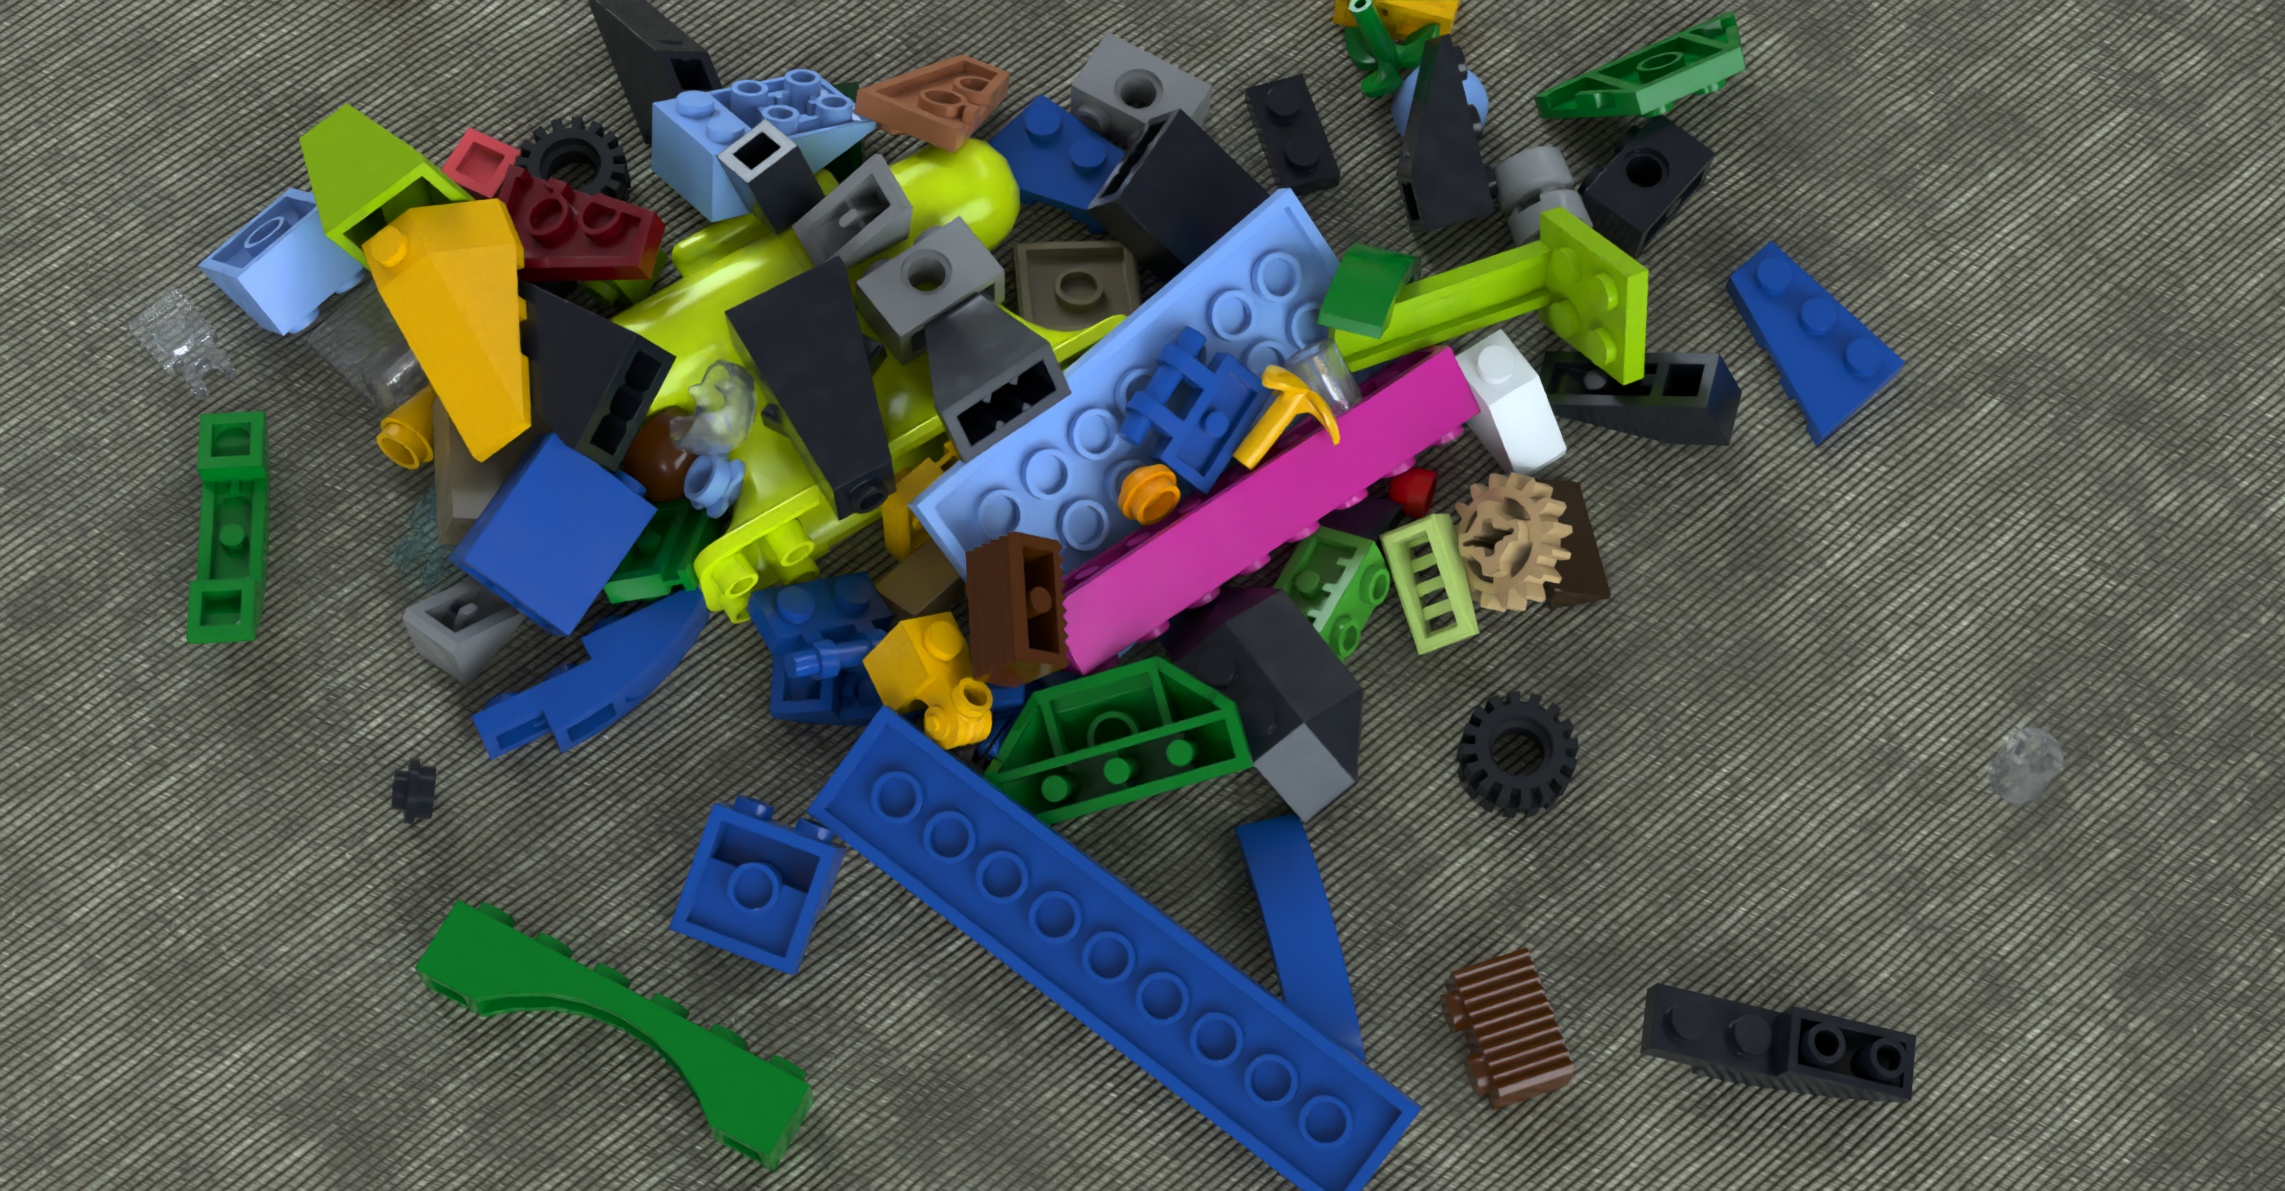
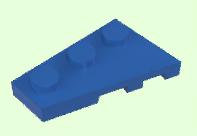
M1772 241L1728 279L1725 287L1759 348L1767 350L1781 374L1779 383L1789 400L1795 399L1808 422L1806 430L1816 447L1901 371L1905 362Z

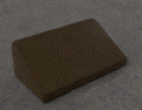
M1535 478V481L1553 487L1551 499L1565 502L1567 508L1558 518V522L1572 526L1573 531L1567 537L1561 538L1560 547L1571 552V556L1568 560H1557L1554 568L1562 577L1560 583L1545 581L1542 584L1545 590L1548 609L1609 599L1611 596L1579 482Z

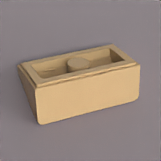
M932 537L875 585L886 605L901 620L941 613L965 592V582Z

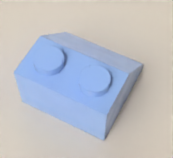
M289 188L198 264L202 272L262 328L283 336L287 332L293 334L306 328L318 317L320 310L317 307L334 292L341 294L353 288L366 274V270L361 263L324 235L314 194L294 188Z

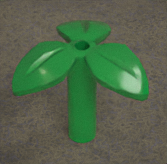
M1351 0L1349 9L1359 28H1345L1346 49L1349 58L1359 70L1374 71L1363 79L1360 88L1363 97L1368 98L1388 95L1398 89L1403 83V79L1397 71L1400 67L1415 69L1420 66L1425 40L1438 37L1439 27L1435 23L1425 25L1412 32L1401 45H1396L1393 43L1373 1Z

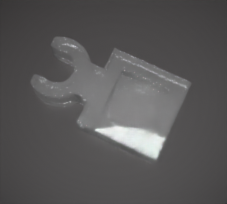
M177 288L170 291L125 324L131 336L168 377L183 367V375L191 391L203 400L210 396L201 379L205 371L213 368L219 369L229 380L237 376L228 355L219 348L211 347L219 341L214 328Z

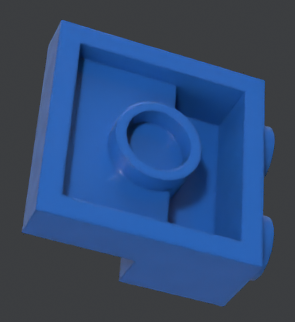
M737 795L734 805L727 802L714 803L669 929L787 974H797L819 912L824 910L828 903L847 847L833 842L835 834L819 822L799 817L796 826L792 827L771 819L775 807L751 797Z

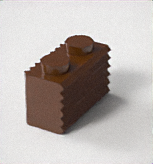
M1007 532V536H999L998 540H990V543L982 544V547H976L974 551H965L967 573L965 594L969 608L971 642L969 646V659L972 664L973 681L1016 688L1066 668L1069 665L1070 660L1065 655L1070 650L1065 643L1069 636L1064 630L1068 623L1063 617L1067 610L1062 605L1066 597L1061 592L1066 585L1060 579L1064 571L1059 566L1064 561L1059 554L1063 547L1058 540L1020 532Z
M1527 948L1451 972L1445 986L1448 993L1440 996L1441 1007L1452 1033L1463 1031L1471 1055L1464 1057V1066L1470 1085L1477 1096L1486 1093L1492 1110H1498L1504 1106H1509L1531 1097H1537L1542 1093H1549L1568 1085L1575 1073L1574 1063L1571 1061L1569 1051L1565 1047L1564 1038L1560 1034L1559 1025L1555 1021L1554 1013L1550 1008L1549 1000L1546 998L1545 990L1541 985L1540 977L1536 973L1535 964L1531 960L1530 951Z

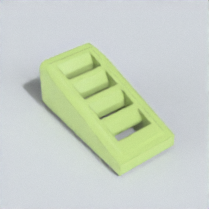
M1434 513L1379 535L1419 655L1427 654L1479 634L1464 563L1458 548V537L1450 514ZM1430 542L1433 552L1416 559L1413 548ZM1437 565L1441 575L1421 583L1419 571ZM1442 588L1446 589L1448 599L1426 607L1424 595ZM1453 611L1456 623L1433 632L1431 631L1430 619Z

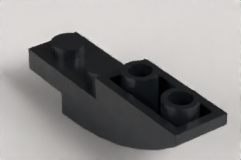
M1656 983L1648 988L1646 993L1640 1054L1692 1065V1074L1734 1083L1834 1098L1906 1103L1912 1100L1916 1035L1792 1006L1783 1012H1778Z

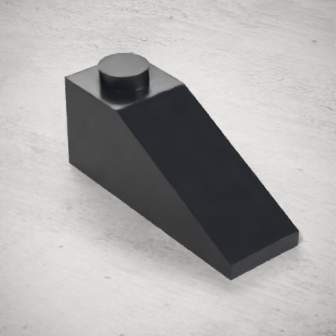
M1546 351L1539 375L1554 415L1668 444L1729 446L1742 394L1720 353H1645L1644 378L1622 385L1581 352Z

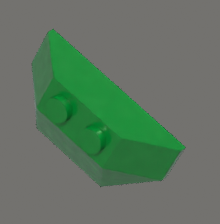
M1155 656L1033 692L1006 736L997 757L992 759L983 776L1046 824L1050 825L1254 767V763L1236 702L1163 657Z

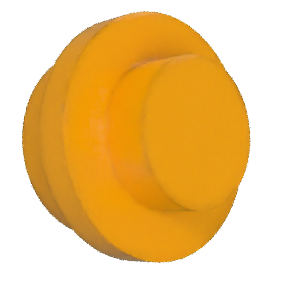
M1162 464L1142 466L1135 469L1122 483L1121 492L1118 497L1119 510L1126 518L1137 520L1140 524L1146 526L1163 520L1174 510L1180 499V490L1176 486L1175 474L1166 465Z

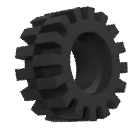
M572 117V128H563L562 120L559 118L551 121L553 132L547 134L542 126H539L532 131L536 144L525 139L520 146L522 157L516 156L515 165L525 168L531 176L548 181L551 175L564 165L570 163L589 164L597 172L595 181L578 191L591 196L600 193L628 203L630 198L628 188H631L625 153L623 147H619L618 139L611 130L604 135L602 124L592 121L589 129L585 130L583 118Z
M1520 691L1509 692L1506 701L1501 702L1499 695H1495L1487 700L1484 709L1478 706L1472 713L1469 723H1466L1457 749L1456 761H1460L1457 773L1460 782L1465 780L1469 782L1466 793L1471 799L1474 800L1478 795H1481L1485 799L1482 808L1491 813L1495 805L1504 807L1503 817L1514 818L1517 810H1524L1525 818L1535 816L1540 806L1543 805L1547 810L1556 803L1558 796H1562L1575 771L1578 761L1575 757L1579 750L1578 738L1571 739L1574 726L1569 718L1562 722L1558 719L1561 708L1552 702L1547 710L1539 706L1542 699L1540 695L1531 693L1528 702L1520 701ZM1505 735H1524L1533 740L1538 746L1542 757L1541 765L1536 771L1525 776H1515L1506 773L1495 762L1493 756L1494 743Z

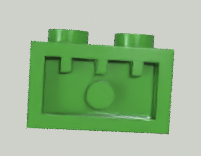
M1320 525L1314 533L1301 539L1272 589H1284L1343 663L1346 657L1355 651L1360 640L1361 631L1376 605L1382 603L1387 596L1392 574L1375 541Z

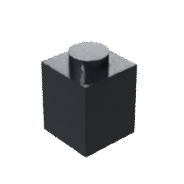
M767 119L763 120L716 156L745 208L776 235H779L790 225L796 223L826 197L798 145Z

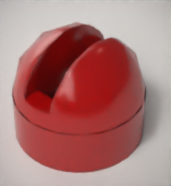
M1411 467L1407 471L1394 476L1389 482L1390 500L1402 504L1403 514L1416 519L1426 517L1434 498L1438 472L1421 467Z

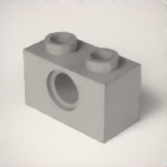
M1107 32L1071 85L1070 114L1098 134H1106L1130 148L1149 119L1179 108L1202 128L1209 117L1212 85ZM1140 102L1148 105V107L1137 109L1127 104Z
M958 216L943 227L936 225L928 228L916 238L910 248L891 260L884 258L868 267L861 276V279L856 281L858 310L899 363L904 366L927 351L924 325L973 293L978 292L996 306L1005 301L1004 269L963 219ZM924 282H933L940 285L939 288L932 291H920L914 288Z

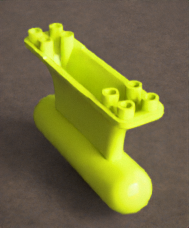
M969 137L956 153L929 143L889 165L890 170L913 207L909 237L846 270L862 334L884 344L858 310L856 281L861 279L863 273L873 263L884 258L891 260L910 248L916 238L928 228L936 225L943 227L958 216L963 219L988 251L995 249L1011 233L1020 210L1019 186L1007 159L986 141ZM822 168L814 174L825 196L839 185L832 173L827 169ZM752 213L717 221L677 243L672 250L671 259L683 278L608 319L641 335L677 357L636 435L653 417L669 407L678 406L690 414H699L704 411L713 425L723 451L729 455V461L732 462L734 459H739L745 464L742 489L737 500L733 503V513L728 529L723 536L705 547L693 563L694 572L699 581L698 587L704 595L706 607L710 611L715 612L724 610L734 624L742 623L751 618L746 610L751 592L763 590L781 580L784 586L815 580L820 570L814 560L828 553L829 547L882 518V507L880 505L868 513H854L839 521L791 440L763 424L760 413L768 403L732 345L724 311L814 268L815 265L792 228L795 223L779 235H776ZM924 282L914 288L920 291H932L939 288L940 285L933 282ZM1002 304L997 305L1049 341L1062 372L1128 317L1119 314L1082 330L1058 331L1046 329L1028 322L1006 309ZM885 345L887 358L873 375L872 380L895 475L907 467L914 470L928 457L935 463L944 456L943 444L949 440V437L934 406L928 352H924L902 366Z

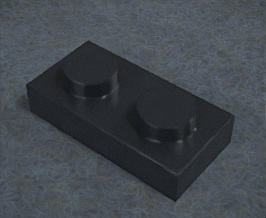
M1303 74L1246 88L1244 101L1277 189L1291 188L1296 197L1339 186L1341 173Z

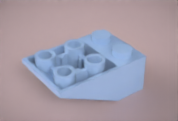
M807 69L791 70L784 77L764 81L740 80L734 82L729 88L709 92L685 91L678 94L675 99L653 103L651 170L710 222L720 221L751 213L743 205L716 156L763 120L767 119L798 145L813 174L817 173L876 129V122L854 113L855 103L850 98L843 95L817 72Z

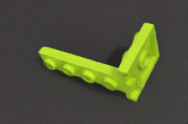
M1562 206L1540 213V240L1405 285L1395 300L1390 325L1380 339L1328 327L1329 365L1339 373L1350 374L1538 309V320L1619 383L1626 385L1644 378L1649 270Z

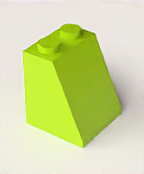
M348 103L299 138L324 235L370 272L371 270L361 245L407 209L476 201L424 155Z

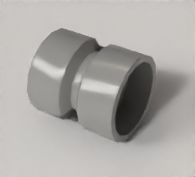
M1540 146L1521 151L1506 159L1493 171L1497 183L1496 201L1505 216H1510L1507 227L1516 248L1540 240V213L1562 206L1589 227H1593L1581 196L1577 191L1572 190L1575 181L1559 148Z

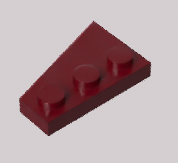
M509 163L498 199L505 203L524 248V268L517 270V278L526 282L650 280L666 227L654 211L600 193L591 196L573 190L567 182L552 177L546 181L531 176L525 168Z

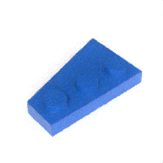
M1040 94L988 144L1007 159L1019 186L1021 203L1034 206L1035 202L1039 201L1069 211L1070 219L1106 230L1086 209L1126 152Z

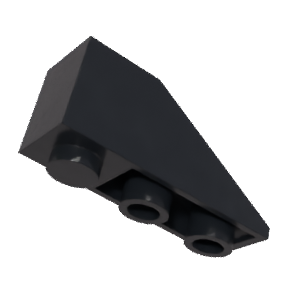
M588 0L645 144H652L653 103L675 99L678 94L685 91L709 92L723 89L709 53L646 0Z
M1450 33L1425 40L1396 172L1411 233L1428 232L1495 213L1492 199L1497 198V183L1490 165L1487 163L1483 164L1477 142V140L1482 139V124L1476 107L1473 104L1468 105L1462 83V81L1467 79V64L1460 46L1453 45Z

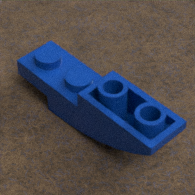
M698 585L696 590L686 591L683 587H673L670 594L652 600L649 606L628 616L617 614L601 620L592 628L591 633L581 637L588 659L587 662L580 665L570 663L559 666L550 671L543 678L542 683L519 694L513 691L506 692L489 700L483 706L482 711L471 717L490 759L493 760L550 732L561 753H564L592 738L622 718L649 696L680 663L694 645L710 618L704 595Z

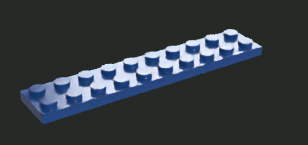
M882 705L806 811L810 816L826 828L832 830L831 832L1302 1191H1362L1423 1108L1415 1100L951 751L940 747L923 730L889 705Z

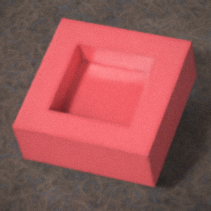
M469 127L441 171L476 201L499 198L509 163L515 165L516 156L522 157L520 150Z

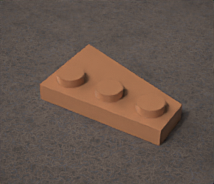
M961 54L858 89L854 113L877 122V127L886 133L910 135L956 153L1007 96L1011 73Z

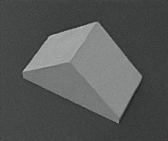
M875 154L799 219L792 228L815 267L839 255L845 264L846 270L908 239L913 207L883 156Z
M471 578L406 608L402 620L417 653L468 687L524 621L526 616L474 578Z

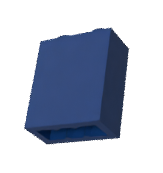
M555 432L538 434L448 560L552 636H569L658 509L643 498L647 490L630 475L618 469L610 474L592 459L566 446Z

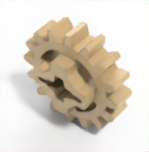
M1511 472L1509 477L1493 473L1489 477V487L1476 483L1470 486L1473 502L1470 505L1457 502L1455 505L1456 511L1462 517L1460 524L1454 525L1458 537V548L1463 559L1472 601L1480 602L1483 608L1505 612L1506 609L1522 612L1526 611L1527 599L1543 602L1546 599L1545 590L1542 585L1545 581L1560 583L1562 577L1554 567L1557 560L1570 559L1571 552L1561 548L1560 543L1561 538L1567 537L1573 532L1572 526L1558 522V518L1563 514L1567 506L1565 502L1551 499L1553 487L1537 482L1533 477Z

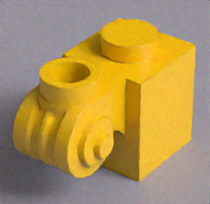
M951 611L900 621L862 660L884 705L891 706L900 714L927 709L923 720L925 733L944 750L981 742L990 734L992 726L990 707L993 703V697L990 689L984 682L973 681L969 646Z

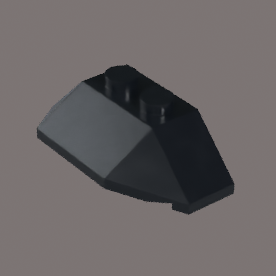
M1219 587L1221 590L1220 594L1209 603L1194 609L1185 608L1170 618V627L1158 636V639L1176 666L1236 702L1254 766L1302 821L1308 824L1358 784V755L1361 739L1364 689L1284 589Z

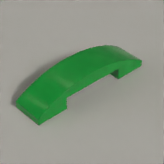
M1358 242L1354 243L1344 255L1335 272L1320 309L1317 324L1380 339L1390 325L1395 300L1405 285L1420 280V258Z
M265 411L200 414L197 470L203 482L196 580L190 581L186 639L189 644L255 641L264 603L269 551L270 464L267 416Z

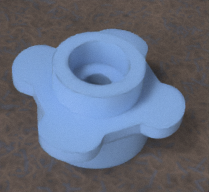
M718 451L715 454L706 452L700 455L689 468L684 482V493L691 500V506L697 510H701L704 507L707 508V515L714 519L722 516L726 509L737 500L741 492L742 478L745 473L744 462L739 459H734L730 462L729 455L723 451Z

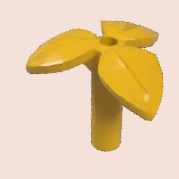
M1267 366L1261 375V384L1264 387L1274 389L1271 395L1278 397L1232 456L1246 468L1253 471L1296 414L1305 412L1314 415L1328 431L1335 447L1340 442L1336 418L1329 404L1317 392L1310 390V387L1302 379L1280 366Z

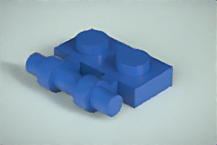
M1185 326L1174 345L1166 344L1157 357L1156 363L1159 365V368L1144 391H1136L1126 405L1125 410L1129 414L1120 426L1117 434L1129 444L1138 447L1149 429H1154L1162 438L1149 458L1156 464L1166 465L1175 474L1176 479L1195 494L1207 495L1274 389L1264 387L1261 384L1262 380L1227 352H1216L1207 367L1196 359V356L1207 339L1194 328ZM1182 380L1193 390L1175 415L1165 405Z
M866 571L753 591L746 608L771 654L774 656L787 653L784 659L787 675L791 679L810 675L816 681L836 677L840 669L859 665L865 668L862 660L887 635L893 618L892 613Z

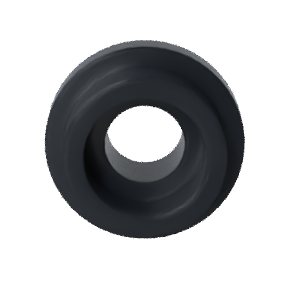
M409 758L407 771L395 770L391 809L403 810V824H414L415 818L431 819L436 767L420 766V759Z

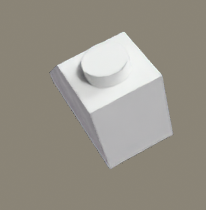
M1499 329L1455 357L1481 412L1467 420L1466 423L1508 476L1513 472L1530 477L1565 455L1567 448L1539 375L1502 329Z

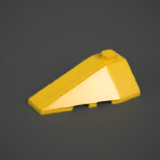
M498 198L409 208L364 242L361 247L381 297L473 458L482 463L532 426L529 358L521 353L519 322L527 319L526 301L518 296L517 270L524 268V248L505 203Z

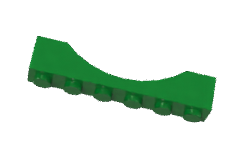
M460 900L456 901L415 967L425 987L481 1017L515 1011H556L592 1018L628 1033L658 1053L684 1080L703 1109L715 1141L771 1171H775L814 1103L811 1085L804 1081L807 1077V1073L777 1055H772L768 1062L746 1051L748 1046L746 1040L721 1025L713 1024L710 1031L692 1023L687 1020L690 1014L689 1011L664 995L655 993L653 998L649 1000L629 989L631 981L617 970L605 964L596 963L592 970L571 959L574 952L567 945L548 934L539 932L534 940L515 930L513 927L516 921L507 913L491 904L482 902L478 909H475Z

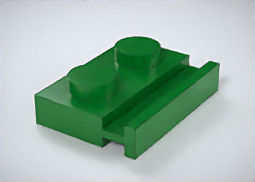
M688 498L652 504L658 510L603 587L611 604L632 600L652 601L663 595L670 594L673 585L683 584L686 591L696 590L699 581L693 568L694 560L705 547L718 539L729 515L728 508L722 516L714 519L707 515V508L704 507L701 510L693 508L691 500Z

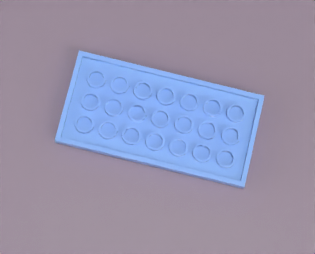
M1278 189L1068 367L1063 374L1072 394L965 464L961 460L956 462L907 505L965 584L967 581L965 551H974V548L982 547V544L990 543V540H998L999 536H1007V532H1020L1058 540L1063 547L1059 552L1064 560L1059 565L1064 571L1063 577L1142 526L1137 520L1126 518L1119 510L1118 497L1123 481L1132 471L1142 466L1157 465L1149 456L1162 436L1150 428L1140 445L1136 447L1119 437L1117 431L1129 414L1125 407L1136 391H1144L1159 368V365L1156 363L1157 357L1166 344L1174 345L1185 326L1194 328L1207 339L1196 356V359L1207 367L1216 352L1229 353L1259 378H1261L1267 366H1280L1302 379L1310 387V390L1317 392L1328 404L1399 357L1350 374L1339 373L1329 365L1328 327L1319 325L1317 322L1323 301L1340 262L1292 189ZM1181 380L1165 407L1176 415L1193 389ZM1271 395L1243 440L1278 396ZM1306 412L1296 414L1282 434L1312 414ZM1232 456L1222 473L1239 461ZM1178 480L1176 481V486L1180 490V501L1191 494L1192 491ZM1134 642L1133 644L1117 654L1118 657L1120 658L1137 642ZM1058 670L1038 678L1044 688H1049L1085 676Z

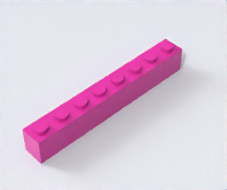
M1431 345L1405 354L1330 402L1329 406L1336 418L1340 433V442L1335 447L1325 427L1314 415H1310L1281 434L1253 471L1238 462L1220 474L1207 495L1192 492L1181 499L1174 510L1163 520L1152 525L1140 526L1060 578L1066 585L1061 592L1066 597L1062 605L1067 610L1063 617L1068 623L1064 630L1069 636L1065 643L1070 649L1065 654L1070 663L1060 671L1087 677L1109 670L1119 661L1117 655L1119 652L1134 642L1143 643L1160 636L1170 627V618L1185 608L1194 609L1209 603L1220 594L1219 586L1235 575H1247L1260 569L1270 561L1269 552L1284 542L1292 543L1308 537L1319 528L1318 520L1334 509L1342 510L1359 503L1368 495L1366 489L1368 486L1382 477L1390 478L1407 471L1416 463L1414 456L1428 446L1442 445L1458 437L1464 431L1462 424L1481 412L1451 347Z

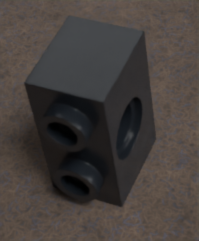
M1662 114L1652 117L1642 129L1637 125L1630 127L1614 150L1616 157L1606 168L1597 164L1584 178L1577 191L1582 197L1592 221V229L1633 259H1636L1704 184L1715 156V152ZM1630 180H1641L1650 187H1639Z

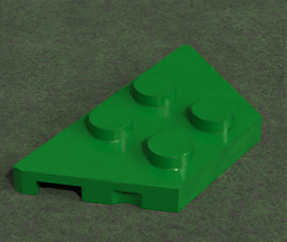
M1731 11L1533 95L1539 117L1542 119L1639 115L1644 118L1654 117L1673 109V101L1686 95H1702L1721 89L1726 85L1725 78L1746 70L1735 14Z

